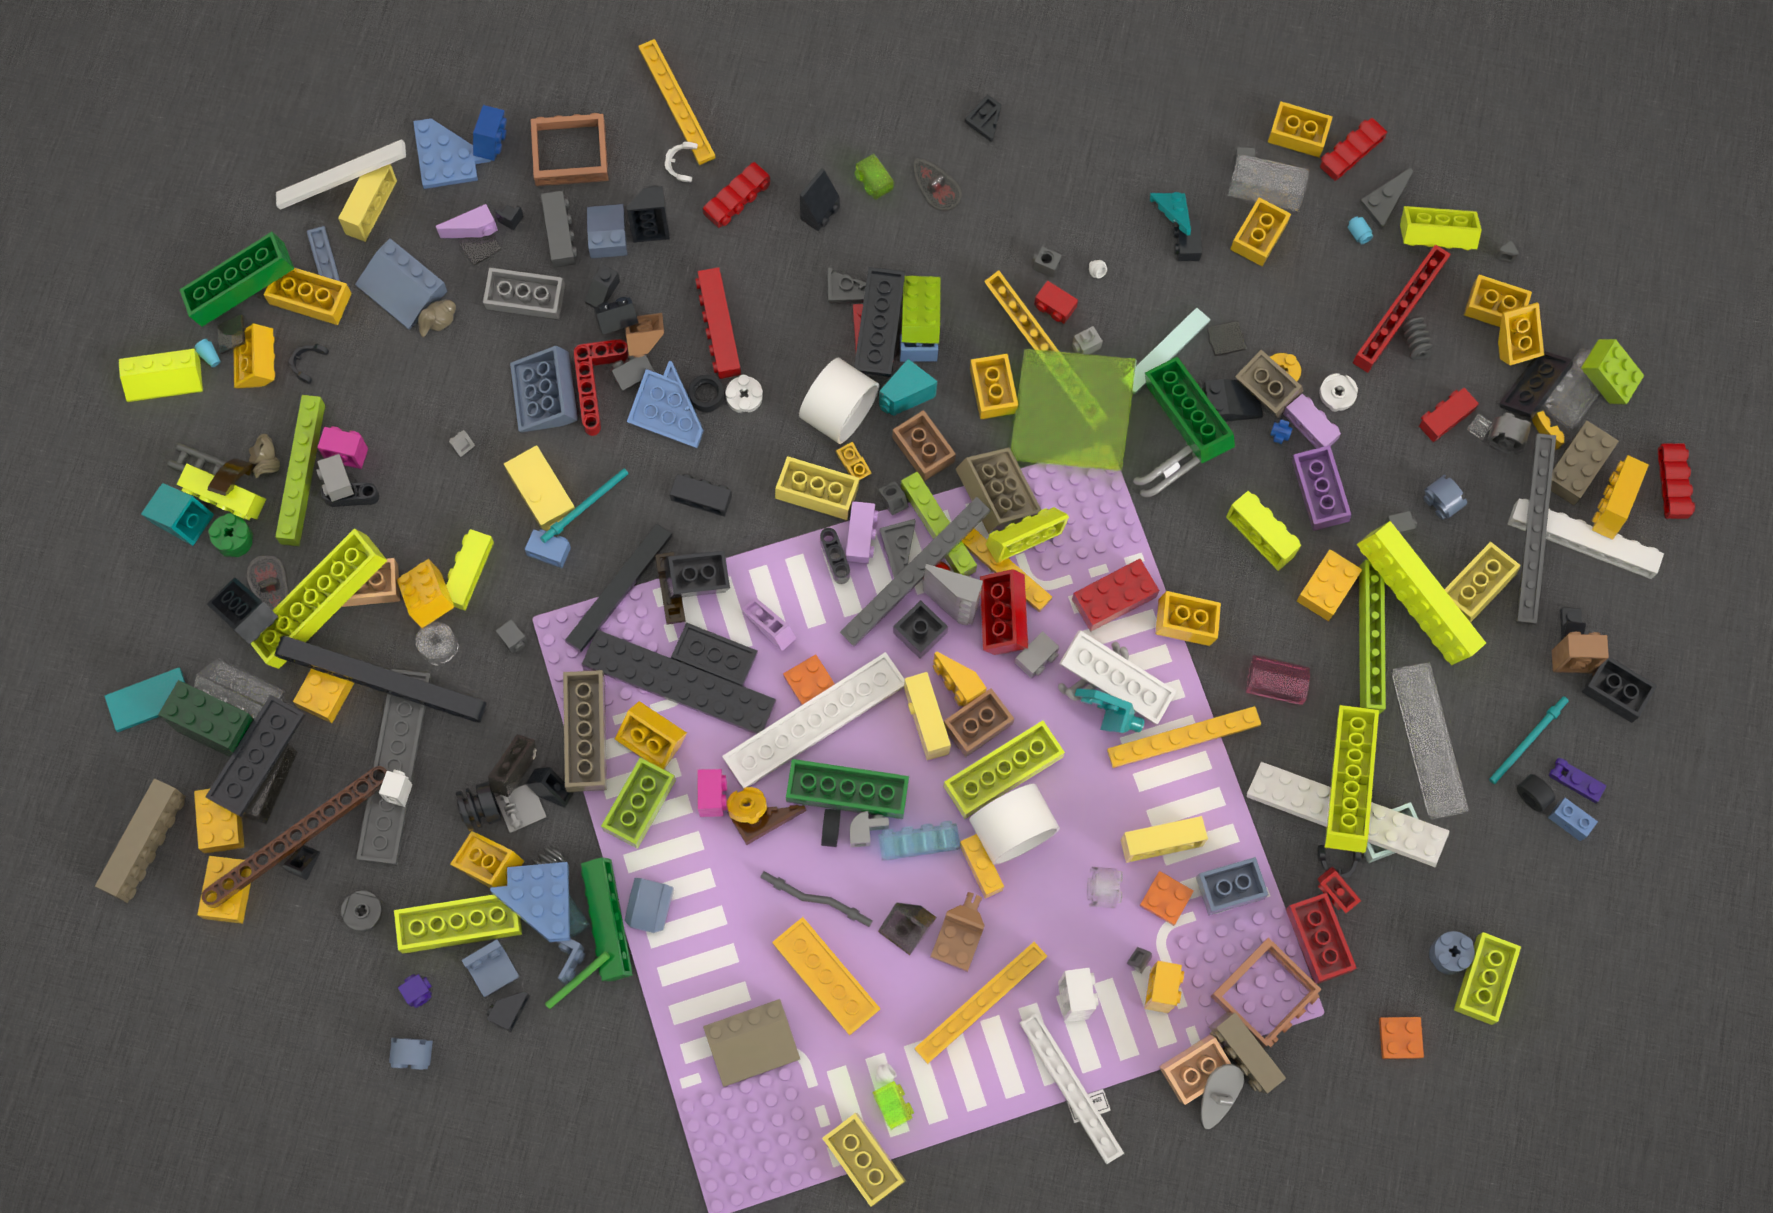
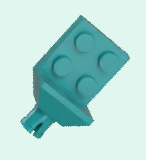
M1076 689L1075 696L1081 698V702L1090 705L1093 703L1097 705V708L1106 710L1100 730L1125 733L1129 730L1138 733L1142 731L1144 719L1134 716L1135 711L1132 703L1098 690Z

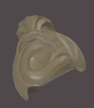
M444 299L433 302L427 309H423L418 317L421 336L424 337L429 329L441 331L450 325L456 310L455 303Z
M266 433L259 435L256 439V444L249 448L251 455L249 463L257 464L253 469L256 478H259L263 473L277 472L280 467V461L275 457V449L271 438Z

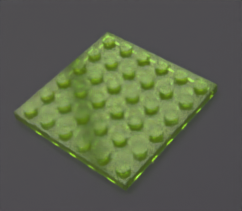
M1024 349L1017 400L1018 408L1016 409L1011 451L1016 461L1122 471L1137 360L1132 358Z

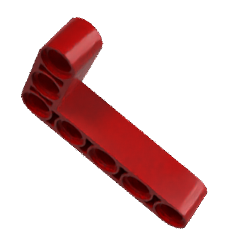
M622 339L580 344L574 349L582 423L585 432L590 436L597 435L601 430L593 366L627 360L629 355L628 346ZM620 348L624 349V351L621 353L616 352V350ZM600 351L606 352L604 355H598ZM583 353L587 354L584 358L579 357ZM585 370L590 371L587 375L581 374ZM585 388H592L589 392L583 391ZM587 405H593V406H594V407H593L592 409H590V410L585 409V407H586ZM590 422L596 423L593 427L587 426Z

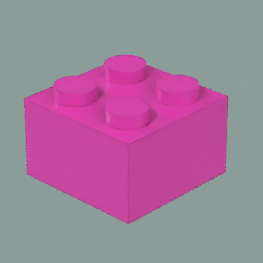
M334 426L331 428L324 427L317 447L324 459L340 454L345 466L362 469L368 447L360 433L356 431L345 432Z
M722 769L698 770V812L700 817L724 816V811H727L726 794H723V791H727L726 775L722 774Z

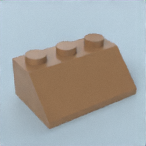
M662 313L637 316L639 324L626 327L629 356L642 357L648 354L664 334Z

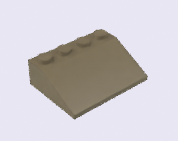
M1010 448L967 457L956 468L971 501L978 497L991 510L982 520L988 534L996 530L1002 531L1009 524H1017L1025 517H1033L1041 511Z
M780 999L703 1026L723 1087L801 1060Z

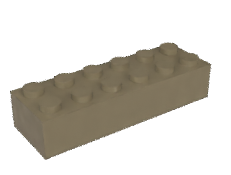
M603 670L563 672L565 788L567 792L607 790L605 676Z
M155 778L153 779L95 885L96 888L126 903L135 896L139 881L141 882L146 875V868L149 863L151 864L154 861L158 846H161L165 841V834L168 828L173 826L176 813L185 804V795L176 788Z

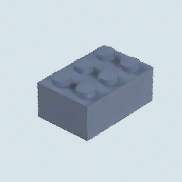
M1256 857L1202 872L1196 877L1208 916L1264 900L1269 895Z

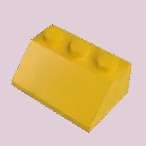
M253 323L233 336L234 388L262 387L274 381L275 354L273 328Z
M639 701L627 711L615 740L646 761L665 769L681 747L687 732Z

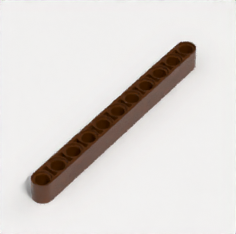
M376 766L208 886L202 892L203 902L210 908H216L379 791L384 778L381 781H377L374 779V776L377 773L386 775L387 770L382 766ZM360 785H367L368 790L361 793L358 791ZM345 796L352 798V801L347 805L341 803L342 798ZM329 808L335 809V814L331 817L325 815V811ZM312 820L319 822L318 826L314 829L308 827L309 822ZM295 832L302 833V837L298 841L291 839ZM279 844L285 845V850L281 853L275 852V847ZM262 856L268 857V862L265 865L258 864V860ZM244 869H251L250 876H241V872ZM227 881H234L232 889H224ZM211 893L217 894V899L214 902L207 901V897Z

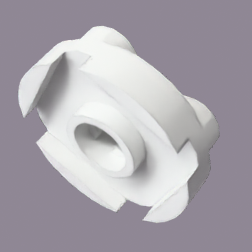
M1337 373L1325 378L1319 389L1322 402L1334 412L1350 408L1354 404L1358 392L1357 385L1351 377ZM1336 388L1343 391L1342 396L1335 394Z
M740 375L733 379L725 391L727 404L738 413L755 411L762 403L763 391L760 383L747 375ZM747 391L748 397L741 398L740 392Z

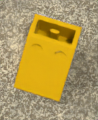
M939 652L934 653V665L932 667L938 676L941 674L945 680L943 683L947 690H952L955 695L954 700L959 707L966 706L986 692V686L975 671Z

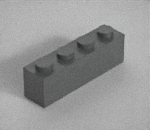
M563 191L541 194L553 268L574 265V258L578 257L576 246L572 247V241H575L573 230L569 228V225L572 224L571 214H567L566 208H570L568 197H564Z

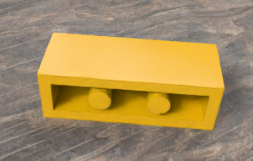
M977 834L960 841L959 846L984 898L986 899L1003 891L1004 885Z

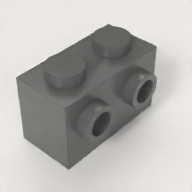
M628 355L629 359L624 362L619 360L612 364L613 368L609 369L620 390H624L641 381L646 369L654 372L646 355L642 357Z

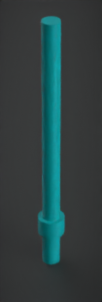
M623 468L563 519L552 524L550 529L540 537L541 541L546 543L554 535L560 534L566 525L626 477L628 471Z
M1563 696L1555 706H1551L1547 710V715L1489 778L1491 783L1496 784L1546 726L1561 714L1560 711L1569 702L1566 697Z

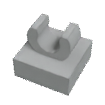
M464 430L458 432L449 441L460 457L475 446Z

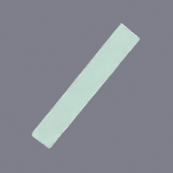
M1196 308L1121 383L1135 395L1146 384L1145 372L1171 360L1210 322V319Z

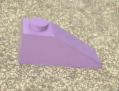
M486 204L436 225L440 238H482L498 231Z
M756 597L741 609L780 650L783 651L797 639L790 626Z

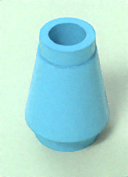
M203 339L195 345L197 354L212 368L221 362L211 341Z

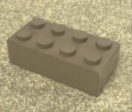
M1586 421L1554 466L1551 491L1574 506L1619 441L1589 421Z
M1226 1012L1209 1026L1211 1030L1210 1035L1216 1037L1217 1041L1224 1046L1223 1051L1229 1059H1234L1237 1063L1236 1066L1248 1077V1084L1254 1091L1257 1090L1258 1092L1268 1094L1286 1079L1235 1012Z

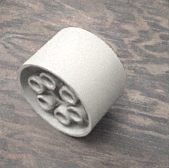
M836 358L823 369L812 384L801 405L799 417L838 444H841L855 432L866 417L878 394L879 384L841 358Z
M1036 784L1025 785L995 799L978 810L969 819L993 865L1004 863L1028 852L1060 830Z

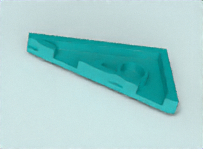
M1150 193V201H1155L1158 204V209L1164 212L1171 222H1177L1179 229L1186 235H1190L1191 226L1185 193Z

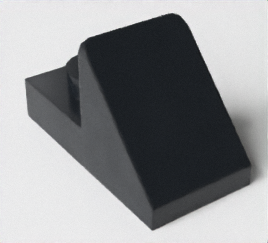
M1561 608V641L1570 632H1580L1584 635L1586 623L1582 622L1581 608Z

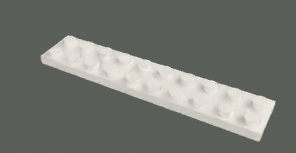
M885 652L729 751L722 758L743 789L749 787L904 688L905 679Z
M1260 763L1247 792L1248 798L1327 827L1331 787L1272 765ZM1371 802L1368 842L1436 867L1448 838L1449 830Z

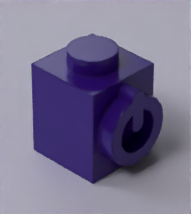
M419 974L407 977L404 980L405 983L398 987L405 1001L411 1007L417 1008L425 1004L432 997V992L429 989L432 987L427 977L422 978Z

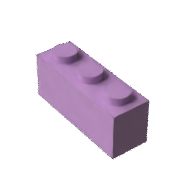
M1301 394L1285 408L1284 416L1316 449L1328 445L1331 446L1340 437L1339 428L1335 424L1330 423L1325 413L1318 410L1309 397Z
M852 501L846 550L848 562L869 564V558H873L874 546H871V539L875 540L876 528H873V522H877L878 511L875 510V504Z

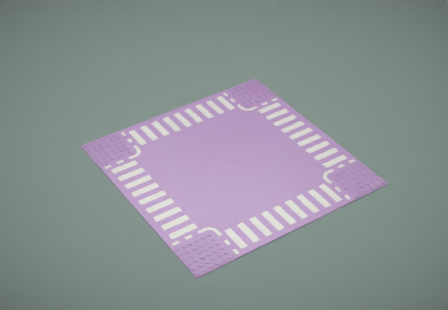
M1106 442L1021 468L1041 510L1055 507L1069 516L1062 534L1009 558L1052 596V600L1040 612L1026 601L1028 645L1043 631L1059 646L1058 657L1052 663L1048 661L1044 665L1045 670L1039 676L1035 674L1030 678L1015 664L1016 657L1023 650L993 655L983 650L981 594L973 624L962 625L923 592L924 579L855 646L840 633L894 579L879 531L880 528L915 519L916 523L908 564L933 540L910 502L908 503V508L894 515H891L888 509L878 512L877 522H873V528H876L875 540L871 539V546H874L873 558H869V564L848 562L850 579L845 584H839L833 579L820 543V534L823 530L820 529L726 558L730 583L728 591L725 593L682 597L687 623L758 650L744 687L776 699L765 729L802 706L784 678L783 673L815 654L835 684L885 652L904 679L927 672L943 722L963 708V706H958L954 700L955 695L952 690H947L943 683L945 680L941 674L938 676L932 666L934 665L935 652H939L975 671L986 686V691L992 688L1014 717L1013 725L967 757L964 756L947 733L951 744L950 753L935 759L926 760L913 716L908 708V700L904 688H902L793 758L796 760L909 776L903 819L884 817L889 818V829L871 830L870 846L850 848V825L853 819L860 814L856 812L841 810L837 847L821 846L825 809L829 808L804 805L806 808L804 813L748 845L745 844L727 813L728 807L727 811H724V816L700 817L698 812V770L722 769V774L726 775L727 791H723V794H726L727 800L734 791H743V788L722 756L756 734L604 675L607 790L583 792L602 856L612 860L624 930L708 1213H732L846 1175V1171L822 1138L854 1113L859 1114L889 1158L894 1159L1067 1101L1019 1024L1036 1012L1085 1091L1089 1094L1161 1070L1159 1066L1210 1035L1211 1030L1209 1026L1226 1013L1211 995L1268 937L1312 979L1222 738L1112 768L1107 748L1214 717L1185 641L1155 634L1158 599L1166 590L1110 443ZM964 486L933 495L950 523L972 502ZM850 521L827 527L833 528L837 532L845 556ZM981 521L974 529L988 539L989 534ZM826 536L824 538V540L828 542L834 539L832 536ZM968 550L977 564L976 572L968 577L980 580V576L994 573ZM832 553L830 557L833 559H837L840 557V555L838 553ZM944 557L941 561L946 563L950 567V565ZM1141 558L1160 590L1158 596L1090 632L1072 601L1073 593ZM839 570L837 575L844 576L846 571ZM656 579L633 586L599 630L671 658L686 622L666 624L660 581ZM598 597L533 617L534 627L563 724V672L594 671L582 666L593 638L582 652L567 644L565 639ZM755 597L784 620L797 639L783 651L773 644L742 612L741 609ZM920 600L948 626L947 634L921 659L893 633V626ZM1079 630L1112 651V643L1118 642L1120 648H1127L1129 653L1128 661L1176 690L1174 697L1158 724L1152 723L1135 712L1134 716L1144 719V727L1141 732L1138 733L1133 730L1125 733L1102 731L1100 728L1106 710L1097 708V705L1093 703L1090 705L1081 702V700L1074 701L1059 691L1058 685L1060 683L1070 688L1082 679L1059 664ZM640 701L687 732L681 747L664 769L675 775L676 782L637 849L604 832L601 825L640 758L639 755L615 740L627 711ZM1043 720L1064 750V756L1011 791L1025 785L1036 784L1060 830L1028 852L1004 863L994 865L1004 885V889L985 899L959 846L960 841L976 834L969 821L971 816L966 819L963 818L944 789V781ZM792 759L749 786L763 792L767 807L786 808L790 807V805L802 806V804L786 802ZM868 814L869 819H872V816H875ZM1202 816L1208 837L1203 847L1126 863L1120 841L1125 832ZM1256 857L1269 895L1264 900L1208 916L1196 880L1197 875ZM763 871L776 878L780 877L786 880L785 883L805 894L832 897L850 908H856L862 915L870 918L873 922L870 927H867L857 920L853 921L847 918L848 915L830 905L801 901L783 890L775 889L772 884L760 877ZM1159 871L1194 890L1174 926L1139 906ZM634 878H643L667 884L674 888L666 923L662 931L651 933L631 928L625 922ZM967 892L974 893L972 903L975 900L976 894L982 897L977 910L985 927L969 970L966 972L930 958L947 911L963 905ZM802 917L805 918L881 1009L850 1036L772 944L775 939ZM1035 941L1048 957L927 1064L914 1048ZM1137 947L1152 953V958L1142 974L1127 964ZM1266 951L1222 997L1263 1036L1269 1034L1309 991ZM1157 961L1182 965L1181 971H1184L1183 983H1180L1178 991H1181L1180 1003L1169 1013L1144 1009L1150 969ZM1090 968V973H1094L1095 977L1093 993H1097L1099 1005L1089 1019L1064 1022L1058 981L1064 971ZM1318 998L1312 1005L1308 1003L1304 1007L1306 1012L1299 1019L1294 1017L1290 1022L1296 1025L1322 1016L1324 1009L1320 999ZM780 999L801 1060L723 1087L703 1026ZM887 1063L890 1064L895 1070L897 1077L894 1078L891 1084L876 1083L875 1077L878 1067Z

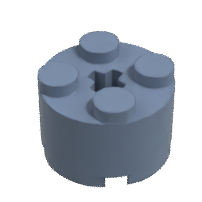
M1442 475L1425 488L1426 495L1423 497L1429 506L1433 505L1437 509L1435 512L1441 520L1450 518L1467 505L1466 498L1463 500L1461 497L1463 494L1462 490L1450 477L1445 479L1446 475Z
M1456 931L1447 932L1438 937L1431 944L1429 950L1430 960L1436 969L1447 975H1454L1468 968L1475 956L1472 940L1463 933ZM1449 950H1452V952L1455 953V956L1452 957V953L1449 952Z
M391 1038L389 1057L391 1067L408 1068V1065H411V1069H428L431 1063L433 1041Z

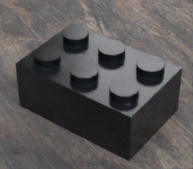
M725 551L668 556L664 560L669 599L725 593L730 589Z
M1609 657L1593 671L1581 692L1633 723L1640 717L1657 685Z

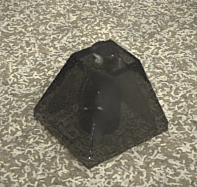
M896 903L878 932L911 955L937 917L921 905Z

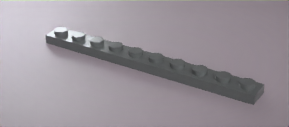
M1539 433L1535 435L1516 622L1537 624L1556 435Z
M976 497L840 633L855 646L924 578L926 564L936 566L991 510Z

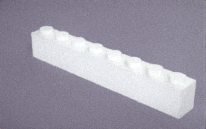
M1519 498L1514 504L1508 525L1526 531L1528 499ZM1549 508L1546 531L1547 540L1652 579L1658 573L1664 555L1658 549L1643 546L1636 540L1625 539L1620 534H1617L1612 540L1593 531V526L1586 524L1585 521L1572 519L1565 513H1557Z

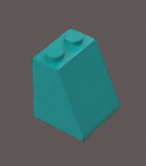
M907 359L879 391L880 409L886 414L890 413L895 416L936 396L937 380Z
M164 483L161 484L141 513L152 524L194 546L214 516L210 510L192 495Z

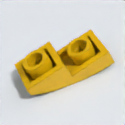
M1544 411L1536 413L1532 421L1539 434L1556 435L1555 450L1559 449L1564 444L1563 432L1559 430L1558 425L1550 427V419L1545 415Z
M853 442L835 451L849 475L858 477L861 480L872 474Z

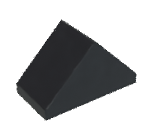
M303 845L283 864V868L287 872L307 880L319 857L320 851Z

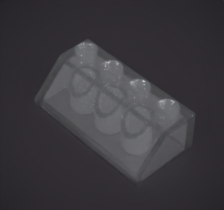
M1238 154L1229 185L1228 196L1256 202L1260 197L1277 207L1299 212L1309 169Z
M1580 348L1572 359L1573 366L1542 405L1549 416L1569 430L1575 428L1600 394V391L1581 369L1592 351L1591 349Z
M219 658L196 675L194 684L195 688L249 713L254 720L270 695L281 700L285 693V690Z

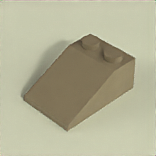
M1262 350L1235 376L1277 418L1303 392V387Z

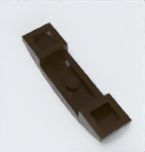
M237 458L229 460L215 474L207 490L224 496L228 495L234 489V484L244 474L250 476L253 473L256 464Z
M674 552L655 555L667 625L686 622L682 597L669 599L664 560L668 556H675Z

